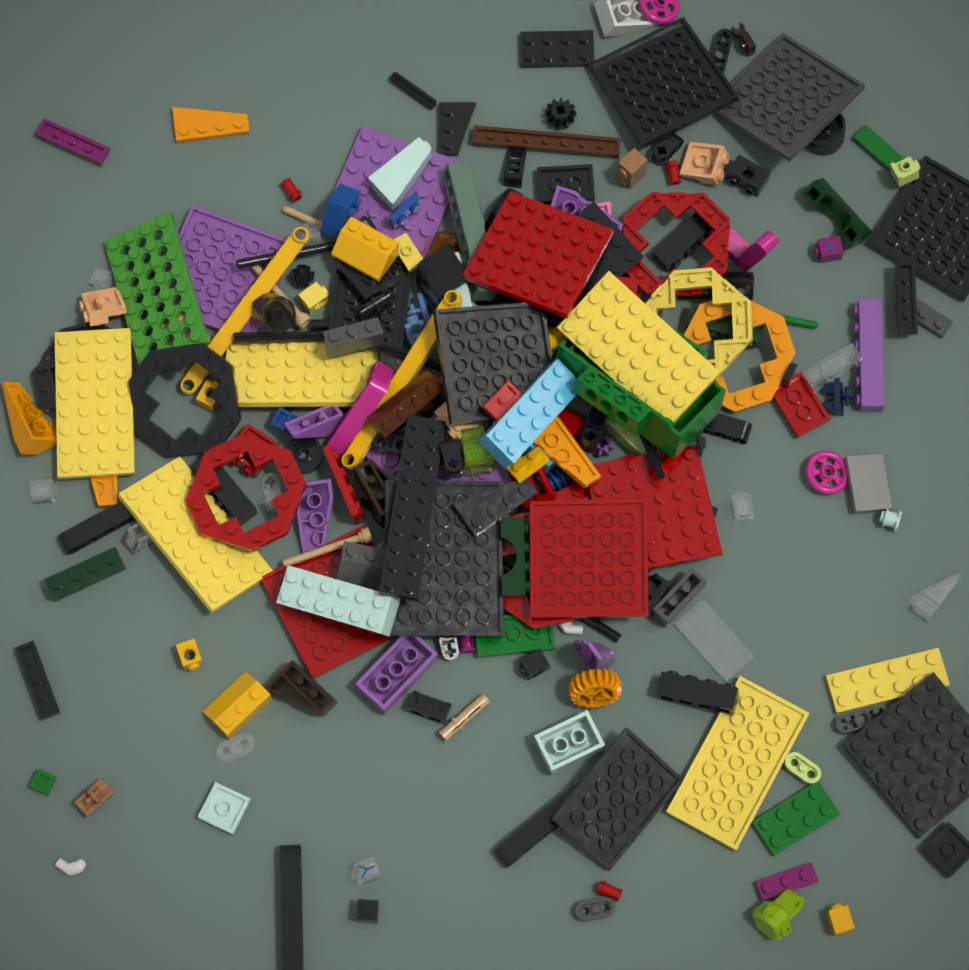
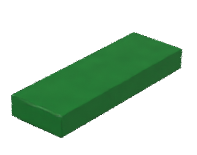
M867 125L853 137L857 144L890 173L891 163L894 162L895 164L905 159Z

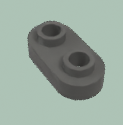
M609 897L584 900L577 904L575 914L583 922L608 918L614 913L615 904ZM607 905L609 909L602 911L601 906ZM583 908L589 910V913L587 915H583L581 913V910Z

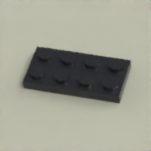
M593 30L520 32L521 68L588 67V64L594 61Z

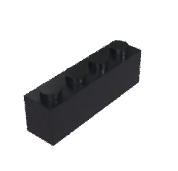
M695 212L653 250L652 258L667 272L674 268L677 269L682 263L681 260L683 258L690 257L695 251L694 248L698 245L702 246L712 228Z
M203 456L199 458L197 461H195L193 464H191L193 470L191 474L194 477L196 476ZM220 467L214 471L222 487L208 494H213L217 499L215 503L219 508L227 511L228 514L226 516L229 520L237 517L242 526L258 514L257 509L224 468Z
M662 671L656 695L660 700L734 716L740 693L739 688L731 683L723 685L718 684L717 681L712 679H705L704 681L694 675L681 676L675 671Z

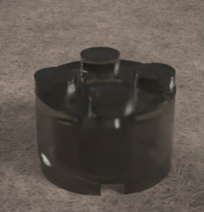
M265 293L252 302V318L257 327L275 334H281L290 329V325L296 317V310L294 304L286 297L275 293Z

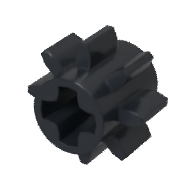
M297 265V268L292 271L291 280H295L296 286L308 287L309 282L313 283L315 271H310L311 267L308 265Z

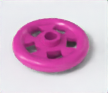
M639 0V7L642 13L654 23L668 24L675 20L679 14V0ZM647 3H650L651 10L648 9ZM668 4L672 5V11L667 10ZM663 12L664 17H659L657 15V13Z
M820 451L813 454L807 461L805 468L806 478L816 491L828 495L836 494L842 491L848 484L845 460L837 453ZM827 458L834 460V465L826 463ZM817 461L821 464L819 469L814 467ZM837 470L842 471V477H837ZM824 471H828V472H829V476H827V475L824 473ZM816 475H818L819 478L822 480L821 483L817 482V480L815 479ZM834 480L836 485L829 487L827 482Z

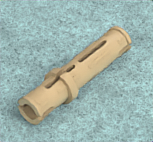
M481 693L459 715L450 719L451 722L440 730L438 734L447 742L458 730L461 731L463 726L488 705L490 701Z

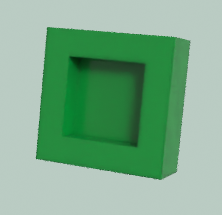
M37 769L29 787L49 795L57 777Z

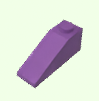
M324 406L284 423V426L293 439L327 437L336 429L344 414L338 407Z

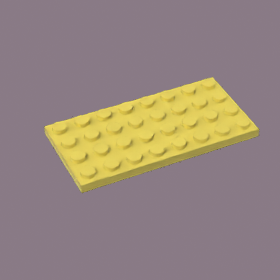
M610 271L604 275L572 310L568 319L565 318L557 327L616 383L664 417L671 419L674 424L721 374L720 371Z
M131 328L55 332L58 479L135 475L134 414L129 388V380L133 376Z
M233 341L227 349L226 360L234 365L235 385H237L239 407H351L366 385L369 372L378 360V352L359 350L328 358L324 342L235 343Z
M179 456L120 492L118 498L212 614L260 583L262 576L273 570L257 550L252 552L245 548L220 542V540L201 535L186 503L195 477L191 474L192 470ZM206 494L205 497L218 524L220 525L228 521L227 513L219 508L215 503L214 497Z
M742 676L739 677L735 684L739 688L740 693L735 715L719 713L666 811L667 814L734 851L739 847L810 714Z

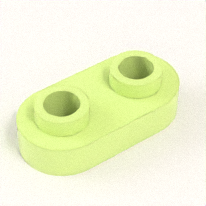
M792 752L787 755L784 764L789 772L806 784L812 785L819 781L821 770L816 764L798 752ZM791 761H797L798 765L792 766ZM812 772L814 774V777L809 778L807 776V773Z

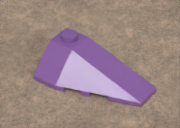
M557 185L551 206L577 216L592 202H588L574 190ZM604 212L621 231L623 224Z
M331 478L306 481L307 487L302 494L297 510L302 553L325 545L334 498Z
M575 640L573 642V648L589 669L595 670L598 668L602 670L606 668L607 670L615 664L614 657L616 656L610 647L606 648L604 644L583 640Z

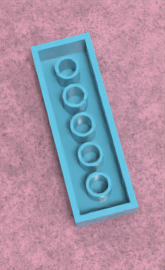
M556 359L522 392V395L482 435L478 442L504 468L512 465L577 395L574 392L577 378L559 359Z

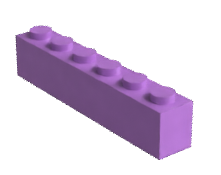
M859 298L853 310L854 316H857V323H854V334H857L854 350L858 352V358H855V370H858V376L855 378V387L859 388V394H856V405L859 406V412H882L885 407L882 299Z

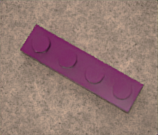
M45 118L35 133L37 137L102 166L110 152L109 147Z

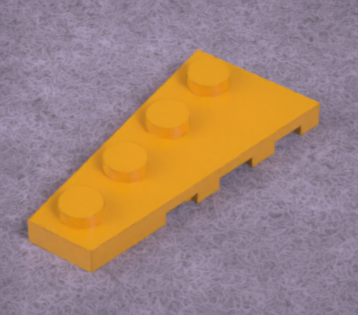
M172 107L177 143L250 134L247 114Z
M558 416L533 442L536 447L539 446L553 462L583 488L600 479L601 475Z
M118 476L91 477L99 508L111 507L118 503Z

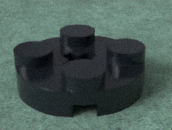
M295 438L288 443L286 449L291 451L302 474L314 472L322 464L323 449L315 438ZM301 451L309 452L308 458H300Z

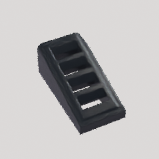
M508 149L503 177V185L505 187H522L527 150ZM511 157L521 158V160H520V159H511Z

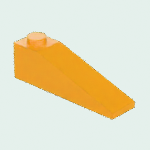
M3 382L2 388L13 438L20 453L38 455L56 446L57 429L54 423L48 422L43 416L45 413L34 406L32 397L20 383Z

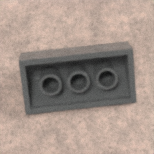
M344 541L336 579L379 591L385 549Z

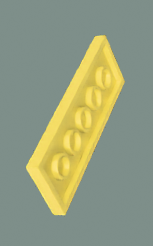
M939 648L826 675L825 677L836 714L900 699L932 672L936 674L946 687L950 685Z

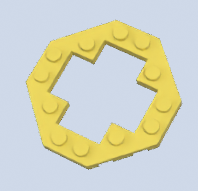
M711 267L675 270L668 276L669 278L663 285H660L645 304L658 315L659 310L676 309V291L712 288L714 306L732 304L733 339L714 341L715 359L707 360L722 374L753 340L752 303Z

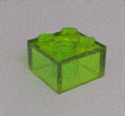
M484 426L461 429L465 465L470 476L493 473L492 467L496 466L495 458L478 442L486 432Z

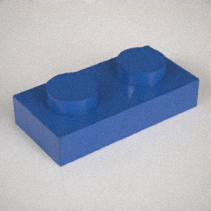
M414 192L389 217V225L394 229L398 225L402 226L406 222L407 217L420 208V196Z

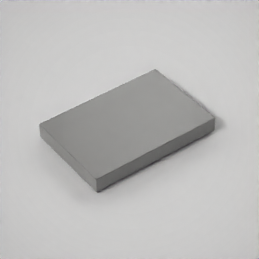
M883 454L846 456L845 464L854 513L886 511L887 508L891 510L892 504Z

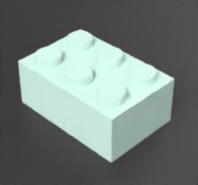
M588 710L534 735V741L551 775L605 749V744Z

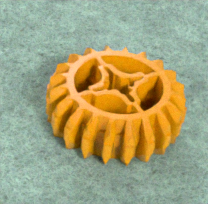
M606 668L582 671V674H576V677L571 678L569 696L578 707H584L585 709L607 707L609 703L613 704L615 700L619 699L622 691L621 680L617 673H613L612 670L607 671Z

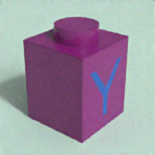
M840 236L817 240L816 246H814V255L818 257L819 263L842 259L844 252Z

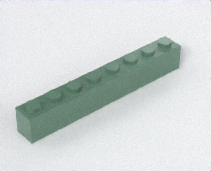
M447 163L442 175L466 269L486 234L485 220L481 215V204L477 199V188L474 186L473 172L470 170L469 163ZM468 281L473 301H494L498 295V292Z

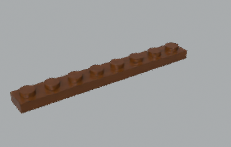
M474 125L472 145L614 158H619L621 138L478 125Z

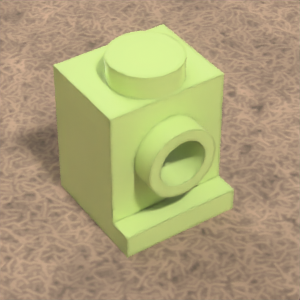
M911 156L895 164L894 162L890 164L891 174L899 187L919 178L920 165L917 160H912Z

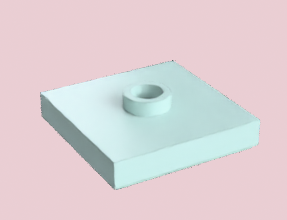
M215 782L197 818L234 835L251 798Z

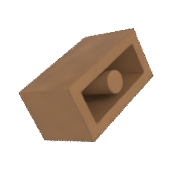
M635 148L618 163L617 179L623 186L626 185L629 189L646 175L648 160Z

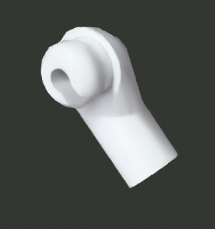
M571 622L559 625L566 634H583V625H573Z
M60 858L56 862L55 867L72 876L83 872L86 863L83 859L67 863Z

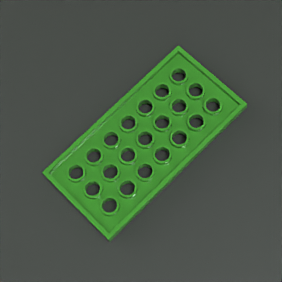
M170 211L104 241L117 290L120 291L126 305L127 313L124 315L128 328H131V340L139 366L154 344H157V349L197 343L210 344L174 216ZM163 232L162 238L156 240L157 234ZM146 240L145 246L140 248V242ZM130 247L129 253L123 255L124 249ZM167 248L168 251L166 255L161 256V251ZM147 256H151L150 261L144 264V259ZM134 263V268L128 271V266ZM169 264H172L171 270L169 272H165V268ZM155 272V277L149 280L150 273ZM139 279L138 285L132 287L133 281ZM176 280V286L170 289L171 282ZM160 288L159 294L153 296L154 290ZM143 295L144 298L142 302L137 303V298ZM181 297V302L175 305V299ZM165 304L164 310L158 312V307ZM148 311L147 318L142 320V314ZM186 313L185 319L179 321L180 315ZM169 320L170 323L168 327L163 329V323ZM149 328H153L152 334L146 336V331ZM191 329L190 335L184 338L185 331ZM174 337L173 343L167 345L168 339Z

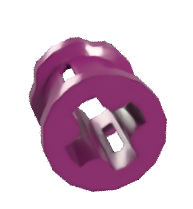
M458 636L460 637L459 653L468 654L476 652L473 637Z

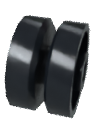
M840 113L807 145L812 152L820 155H829L842 147L846 130L843 115Z

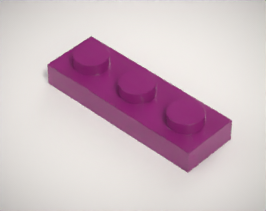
M811 862L756 881L755 885L763 902L780 896L787 889L795 891L819 881Z

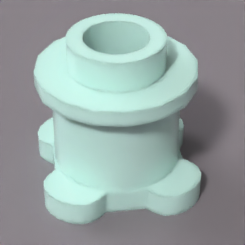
M888 508L886 512L882 511L879 522H882V527L886 525L893 527L894 531H897L902 511L895 513L889 511Z

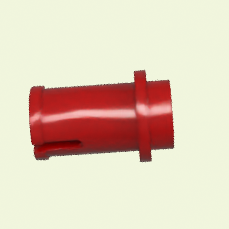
M676 160L666 162L665 170L668 171L670 185L681 183L678 170L680 166Z
M286 178L281 182V186L289 195L288 199L290 201L297 202L302 198L301 190L296 188L291 178Z
M600 880L596 889L600 896L603 894L616 901H619L623 889L608 884L606 880L604 882Z

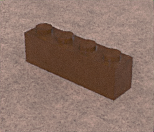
M424 370L369 415L367 420L378 434L386 438L402 425L408 417L414 415L442 392L444 388L432 373Z

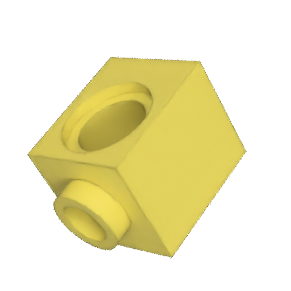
M317 282L298 294L299 301L310 315L329 302V292L323 285L320 286Z

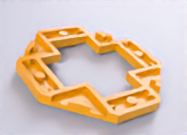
M713 300L700 304L684 336L698 346L711 342L706 323L731 316L732 304L714 306ZM751 301L753 328L766 324L777 359L759 364L764 383L730 394L724 377H718L717 383L726 389L722 406L734 413L770 402L796 354L784 317Z

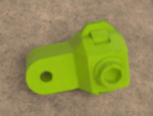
M787 889L775 901H764L760 906L755 907L752 912L756 927L771 939L781 940L783 937H786L792 929L790 920L802 909L804 898L793 890Z

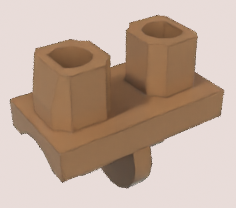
M100 778L74 803L89 817L114 794V791Z

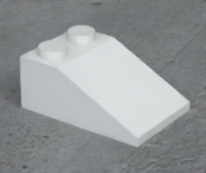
M598 0L594 4L604 37L621 36L659 25L644 16L639 7V0ZM647 3L648 9L651 10L650 3Z

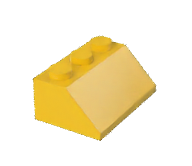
M350 217L340 231L331 256L379 282L399 255V242Z
M244 672L202 712L230 740L272 700V697L256 679L247 672Z

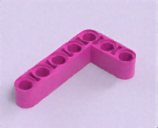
M730 226L729 258L742 271L747 272L779 243V239L774 233L767 230L749 245ZM713 229L709 232V237L715 232Z
M379 360L375 362L369 372L365 387L333 431L324 447L330 445L332 450H337L340 457L343 456L366 423L367 417L373 413L388 391L394 372L393 369Z

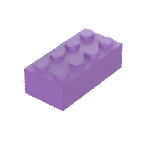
M401 636L355 683L356 689L385 715L438 660V653L419 636Z

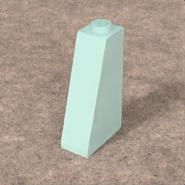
M420 137L368 177L369 186L392 211L399 205L432 157L430 144L427 141L423 142Z

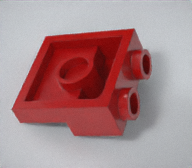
M249 423L239 433V435L279 446V443ZM249 454L229 463L231 466L235 467L238 465L241 467L242 472L248 477L252 475L257 477L265 468L263 466L256 469Z

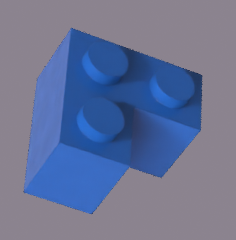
M339 184L327 201L320 232L338 238L341 229L350 217L354 216L355 209L358 210L362 200L359 199L361 191Z

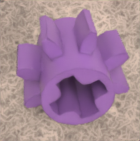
M604 433L598 448L592 453H598L599 458L605 454L609 456V450H614V445L610 444L613 438L606 437V433ZM601 443H605L604 448L600 447Z

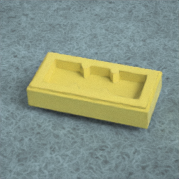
M404 233L393 240L399 242L398 256L408 272L411 273L417 269V264L423 260V257L408 234Z

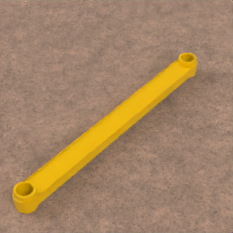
M298 227L291 233L208 346L219 355L223 356L233 342V334L241 332L308 242L309 232L306 228ZM298 232H303L306 234V237L303 240H299L295 235ZM195 362L180 383L181 391L186 395L194 394L209 375V372ZM186 382L194 384V388L190 391L185 390L183 386Z
M449 290L437 309L460 308L463 298L457 291ZM457 296L456 301L450 303L451 298ZM433 315L395 373L388 391L374 411L415 379L436 346L437 337ZM368 420L342 456V464L348 470H354L355 466L361 464L374 444V438L378 433ZM354 458V462L348 465V461Z

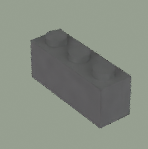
M378 317L323 331V341L328 358L384 344L383 331Z
M692 568L653 608L651 615L663 626L667 627L705 587L707 581Z

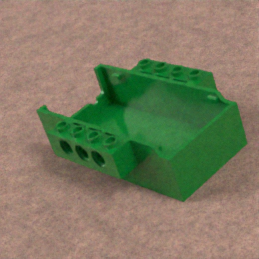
M671 327L705 359L707 358L708 352ZM564 340L558 345L556 359H559L577 378L574 389L577 395L636 436L639 433L674 459L721 410L726 389L720 386L715 379L674 424L671 419L664 417L616 383L574 343H572L569 349L566 347L567 342Z

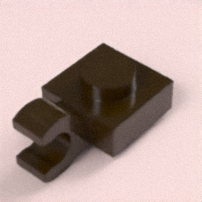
M740 23L739 29L741 31L737 32L734 27H731L733 37L740 39V49L742 52H746L749 57L755 54L756 45L748 31L746 32L745 26Z

